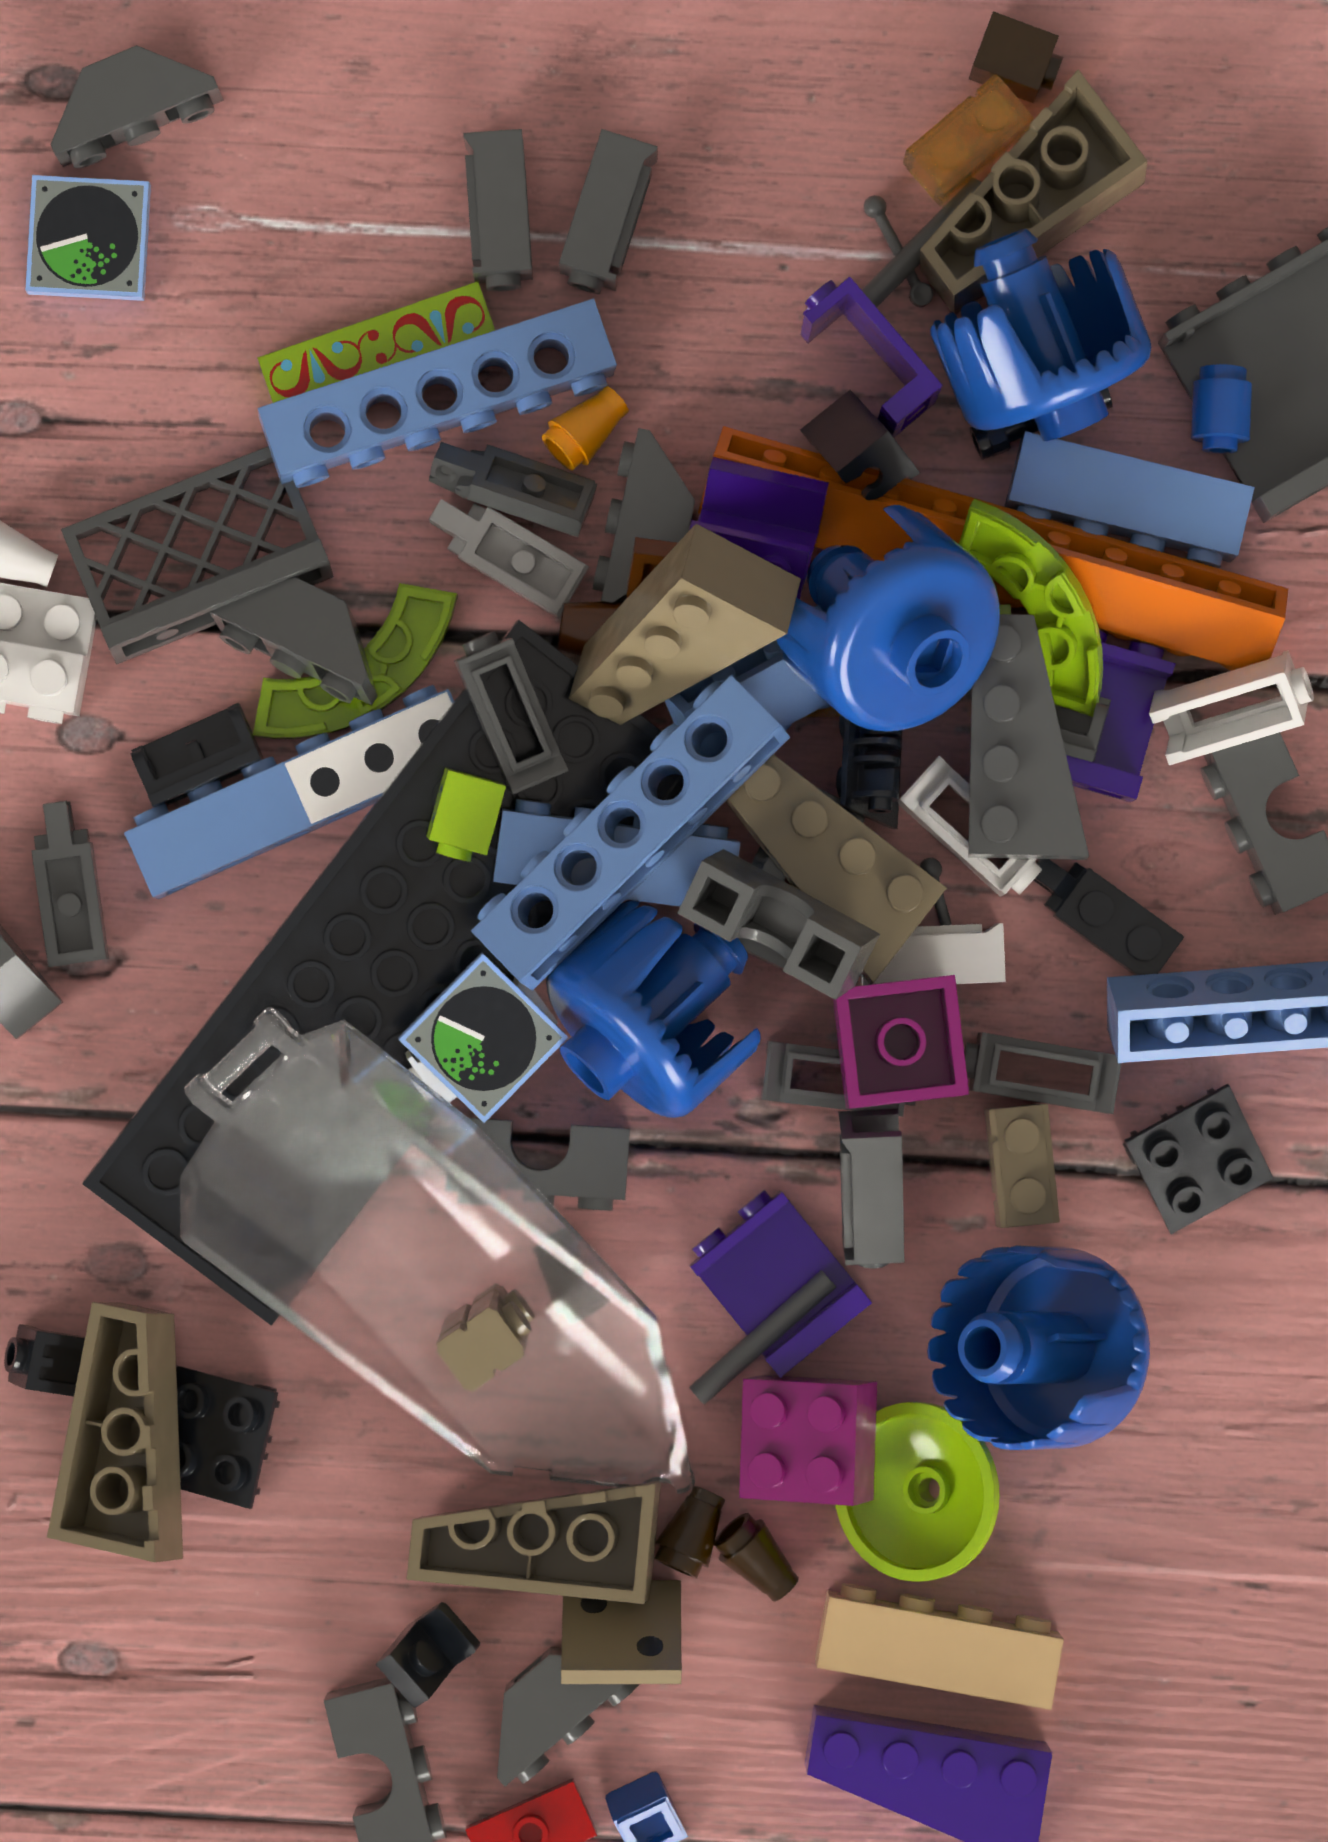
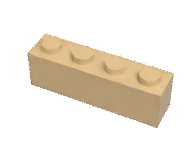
M842 1583L841 1592L827 1590L815 1655L817 1668L1052 1710L1064 1639L1059 1632L1050 1630L1051 1621L1028 1615H1017L1015 1624L992 1620V1610L965 1604L958 1605L957 1613L935 1610V1600L911 1594H900L899 1603L875 1599L876 1589L856 1584Z

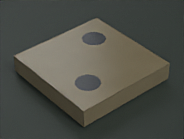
M652 1580L650 1600L645 1604L563 1596L561 1684H681V1580Z

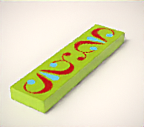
M477 281L257 357L272 402L274 403L495 331L479 282Z

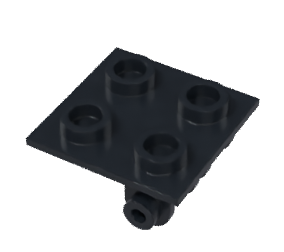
M840 715L839 729L843 739L842 766L839 768L836 776V788L840 797V806L890 829H898L899 803L897 801L899 800L903 730L888 732L869 730L850 722Z
M1228 1084L1217 1090L1213 1088L1207 1090L1208 1095L1186 1107L1182 1105L1176 1107L1177 1112L1169 1116L1167 1113L1161 1115L1160 1121L1138 1133L1136 1130L1130 1132L1131 1137L1125 1139V1142L1122 1144L1131 1162L1136 1164L1170 1234L1177 1232L1273 1179L1270 1169Z
M177 1366L181 1490L252 1509L255 1495H259L261 1490L258 1487L262 1463L263 1460L268 1459L269 1453L265 1452L266 1445L271 1443L273 1437L269 1435L274 1410L279 1408L280 1401L277 1400V1389L260 1384L252 1386Z

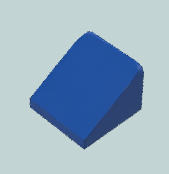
M651 1772L606 1795L605 1799L612 1820L624 1842H679L688 1837L659 1773Z

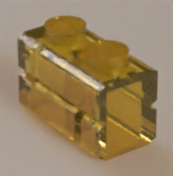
M995 74L976 90L975 97H967L905 151L903 164L931 198L941 207L972 178H975L1014 145L1028 131L1030 123L1034 118L1003 80Z

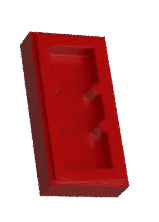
M574 1778L474 1822L465 1828L470 1842H584L597 1836V1830Z

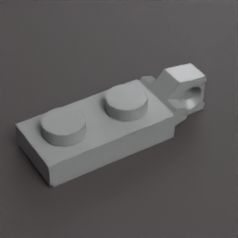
M441 499L429 518L432 525L454 537L447 549L458 555L459 560L557 618H560L562 615L563 604L569 603L589 569V566L490 507L484 509L474 503L468 514Z

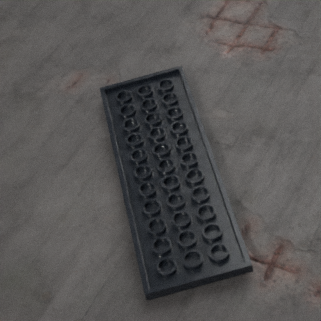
M518 619L503 639L513 638L569 771L516 794L509 792L467 690L464 688L82 1182L85 1187L271 1326L441 1107L434 1095L424 1102L404 1075V1072L411 1068L412 1065L405 1055L409 1050L398 1040V1037L481 952L512 982L515 978L471 932L480 922L477 916L485 904L500 893L507 895L517 886L493 882L502 808L515 810L516 799L551 803L550 814L574 818L575 807L595 809L609 795L607 787L611 781L629 766H633L636 769L652 753L650 746L658 734L662 732L642 715H638L619 725L607 718L594 714L588 708L570 700L569 696L578 665ZM507 664L480 674L516 763L543 752ZM445 767L500 782L506 786L488 854L483 855L473 852L471 862L436 853L439 842L429 840L426 836ZM672 774L663 778L657 788L658 799L671 800L678 796L684 785L683 776ZM634 816L626 817L618 824L633 825ZM551 901L538 902L531 908L528 915L530 928L543 927L551 920L553 915V904Z

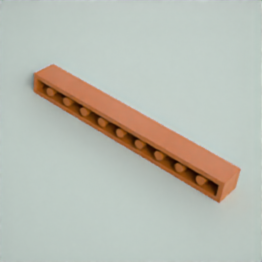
M726 426L722 428L713 455L716 458L829 482L815 547L826 549L835 545L855 546L874 560L884 561V555L895 548L903 549L906 542H913L911 537L883 508L891 505H901L919 512L959 544L969 507L972 501L976 499L904 478L882 497L875 500H866L861 492L867 485L877 480L879 470L867 468L860 477L845 484L820 453ZM705 484L703 496H702V499H701L700 507H699V510H698V513H699V514L701 513V510H702V505H703V500H704V494H705L706 484ZM977 499L1017 518L1038 533L1056 550L1080 582L1092 606L1098 628L1107 631L1110 635L1122 640L1137 639L1158 645L1174 655H1192L1217 662L1230 671L1271 658L1285 621L1289 588L1105 535L1087 533L1080 528L1046 518H1034L1024 512ZM992 579L996 586L1000 604H1010L1012 608L1024 607L1019 599H1013L998 582Z

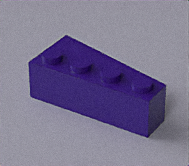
M814 1705L805 1767L807 1775L964 1842H1039L1052 1751L1047 1742Z

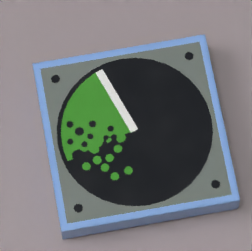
M32 175L25 288L27 294L144 301L151 197L150 182Z
M481 952L398 1037V1040L485 1123L569 1037Z

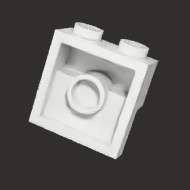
M0 583V714H4L6 704L29 708L27 718L49 723L62 724L64 714L80 716L97 617L89 598Z

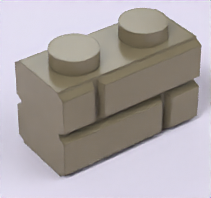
M1048 1104L984 1109L992 1192L996 1196V1200L993 1201L996 1226L999 1228L1060 1222Z
M495 1283L476 1296L472 1306L466 1303L445 1318L437 1341V1352L464 1390L467 1389L473 1392L495 1376L496 1369L502 1372L524 1357L529 1334L532 1331L530 1321L535 1319V1315L518 1290L514 1289L508 1293L503 1285L500 1286Z

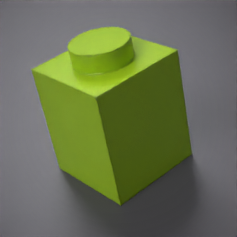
M445 767L426 835L429 840L439 842L436 853L471 862L473 852L487 855L506 786L500 782Z

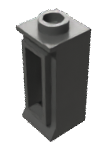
M522 129L463 133L466 150L470 154L465 155L474 281L486 283V289L489 291L520 289L522 280H533Z
M601 129L559 261L560 274L569 276L567 283L570 286L593 294H601L602 287L616 291L617 275L621 274L652 177L651 167L658 160V146Z
M495 631L463 644L462 647L466 655L454 660L509 792L516 794L569 771L513 638L508 637L499 641ZM507 664L543 749V752L517 763L480 678V674Z
M984 1032L978 1033L976 1044L966 1042L964 1054L967 1078H970L969 1091L1105 1114H1113L1122 1064L1117 1062L1115 1054ZM1000 1051L1093 1066L1088 1095L996 1080Z
M767 1041L765 1075L760 1100L851 1111L898 1109V1114L902 1117L905 1105L915 1106L916 1101L847 1109L845 1097L842 1094L792 1089L790 1085L793 1059L840 1064L839 1049Z
M898 1109L838 1112L841 1130L839 1135L842 1242L845 1265H859L864 1268L876 1269L885 1267L889 1263H905L902 1133L899 1131Z

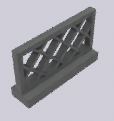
M269 446L61 529L99 622L100 629L116 664L214 626L216 622L210 611L286 579L296 577L311 585H315L334 577L327 554L294 481L285 484L279 482L272 500L243 490L251 471L274 462ZM237 477L234 485L226 483V481ZM212 488L229 495L217 522L189 512L196 493ZM286 492L293 509L281 504ZM182 499L179 507L171 504ZM238 499L267 510L255 537L227 526ZM159 510L174 516L163 544L134 533L143 514ZM276 514L299 522L306 540L286 548H281L264 541ZM128 521L125 529L116 526ZM184 521L212 531L201 559L172 548ZM101 531L120 538L108 566L86 558L78 540ZM222 536L250 546L243 565L227 570L210 563ZM129 543L158 553L146 581L118 570ZM259 551L268 553V555L256 559ZM167 558L196 568L188 587L172 592L155 585ZM91 571L103 575L98 588ZM205 572L214 575V577L202 581ZM113 579L141 590L132 610L112 618L109 617L103 600ZM151 594L160 597L147 603Z

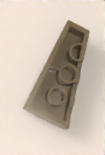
M1079 69L1064 85V90L1048 108L1045 107L1030 123L1028 131L1009 152L1006 151L992 166L990 174L977 189L965 197L920 248V270L951 312L958 314L965 304L976 301L984 296L980 283L987 279L982 266L974 267L975 249L1012 232L1027 228L1038 239L1036 243L1032 244L1038 258L1145 183L1147 159Z
M695 524L584 645L569 699L588 708L600 717L622 725L786 635L801 579L706 528Z
M774 754L725 801L787 878L791 886L880 933L861 973L870 985L877 980L947 889V887Z
M92 1302L47 1538L151 1562L183 1559L175 1324L173 1313L120 1302Z
M661 1481L434 1514L413 1519L407 1580L645 1604L650 1600Z

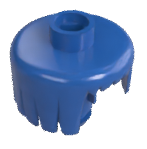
M1025 228L997 238L975 249L974 267L982 266L987 277L986 280L980 283L988 307L983 310L977 301L968 302L961 308V318H957L954 312H950L945 316L944 323L940 320H935L930 328V336L963 417L970 426L975 429L988 431L1034 419L1043 441H1050L1082 430L1107 417L1109 411L1101 391L1139 370L1149 359L1152 347L1123 267L1115 253L1107 249H1103V252L1099 250L1090 251L1089 258L1092 267L1081 255L1070 259L1068 263L1075 284L1073 286L1060 264L1050 266L1047 256L1037 258L1032 244L1036 243L1038 239Z
M891 505L883 508V510L911 537L913 542H906L903 549L895 548L884 555V561L874 560L869 555L864 554L861 549L849 545H835L821 551L809 567L807 581L811 598L824 612L796 597L788 633L776 640L783 651L782 657L786 665L841 716L865 729L884 732L899 731L922 725L954 706L972 688L984 671L994 650L1000 623L998 593L985 567L924 515L901 505Z
M628 900L621 903L547 976L546 988L550 1003L559 1020L571 1036L560 1047V1053L573 1073L599 1097L610 1100L621 1089L637 1103L658 1115L669 1118L683 1117L703 1102L758 1048L761 1039L758 1028L754 1029L743 1040H740L732 1047L734 1036L726 1032H720L702 1046L714 1031L715 1025L709 1019L690 1024L730 987L731 981L728 975L731 972L739 975L742 974L748 954L738 938L729 942L696 923L693 925L695 931L693 936L682 934L681 924L668 917H663L650 923L657 915V909L652 906L637 908L640 902Z
M1021 1245L997 1247L985 1251L980 1258L970 1259L958 1269V1275L965 1278L950 1279L945 1283L940 1292L941 1302L951 1303V1305H941L936 1309L931 1317L932 1328L943 1330L946 1333L936 1336L929 1341L927 1354L928 1359L946 1365L943 1368L934 1369L932 1372L933 1385L939 1394L955 1398L946 1400L944 1407L954 1419L966 1421L962 1423V1426L971 1437L979 1441L991 1442L993 1446L1005 1450L1073 1448L1091 1443L1114 1430L1131 1412L1143 1390L1150 1359L1149 1331L1146 1317L1137 1295L1127 1280L1109 1263L1095 1255L1074 1248Z

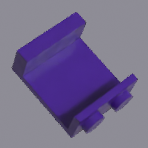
M848 277L838 287L832 280L828 281L806 300L805 304L808 308L803 312L804 319L800 335L807 343L811 342L844 314L904 384L901 390L881 406L877 418L894 438L936 403L943 385L851 277Z
M713 457L709 468L702 510L698 521H691L689 530L695 524H698L799 577L801 581L797 598L800 599L820 530L829 482Z
M1099 631L1103 653V678L1100 697L1110 699V707L1094 762L1066 756L1074 787L1131 803L1138 797L1143 776L1139 775L1154 726L1149 715L1154 691L1164 690L1167 678L1173 675L1176 663L1163 660L1164 650L1148 644L1131 641L1128 649L1107 644L1108 634Z
M763 1190L738 1211L744 1221L725 1235L720 1227H718L692 1248L698 1258L690 1264V1268L701 1278L746 1335L753 1331L820 1270L833 1282L837 1288L762 1353L768 1364L781 1378L872 1304V1302L798 1213L783 1192L779 1191L771 1198Z

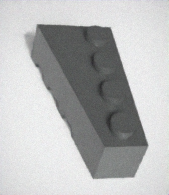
M1000 614L999 631L994 650L984 671L972 686L968 858L1087 860L1089 858L1034 615Z

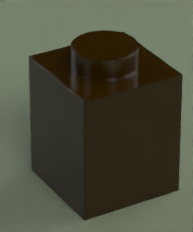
M993 11L973 63L969 80L1034 103L1040 87L1048 90L1052 89L1063 57L1053 53L1059 35Z

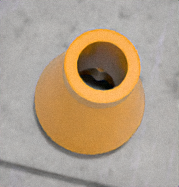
M606 386L594 396L548 421L549 429L542 435L543 443L559 463L573 471L580 464L588 465L618 422L629 412V409L624 400L612 388Z

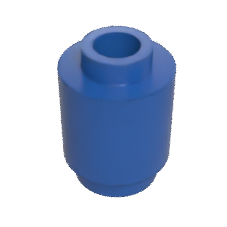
M1225 364L1200 367L1199 380L1193 382L1191 439L1202 442V451L1217 454L1235 453L1238 451L1239 443H1245L1250 440L1252 383L1246 381V368Z

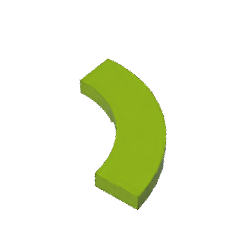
M974 499L968 510L959 545L972 554L985 567L991 578L998 582L1013 599H1019L1029 615H1034L1054 704L1093 717L1102 689L1103 653L1098 624L1092 606L1080 582L1068 564L1038 533L999 508Z
M399 583L396 598L388 617L374 638L364 648L378 695L372 706L355 697L351 703L343 702L324 691L320 686L322 681L312 676L299 679L263 677L253 736L272 739H301L314 737L322 733L329 734L350 727L349 722L359 716L377 709H385L407 691L434 658L452 620L458 594Z

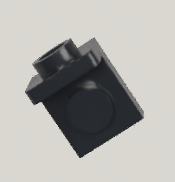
M20 1324L16 1337H12L9 1340L5 1352L4 1365L5 1370L9 1372L8 1382L27 1390L74 1397L85 1337L41 1330L33 1326Z
M441 1602L407 1625L379 1659L376 1666L408 1702L416 1708L430 1699L457 1664L475 1653L480 1646V1641L446 1603Z

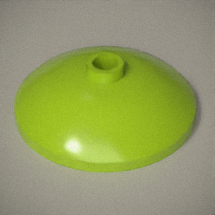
M905 1402L893 1404L876 1411L874 1500L855 1506L836 1505L842 1529L856 1552L872 1567L896 1579L923 1582L944 1578L958 1572L973 1561L982 1551L996 1523L1000 1494L998 1474L991 1453L984 1441L971 1437L963 1429L962 1423L966 1421L954 1419L949 1415L945 1407L926 1402ZM932 1479L936 1480L940 1487V1493L936 1499L929 1492V1483Z

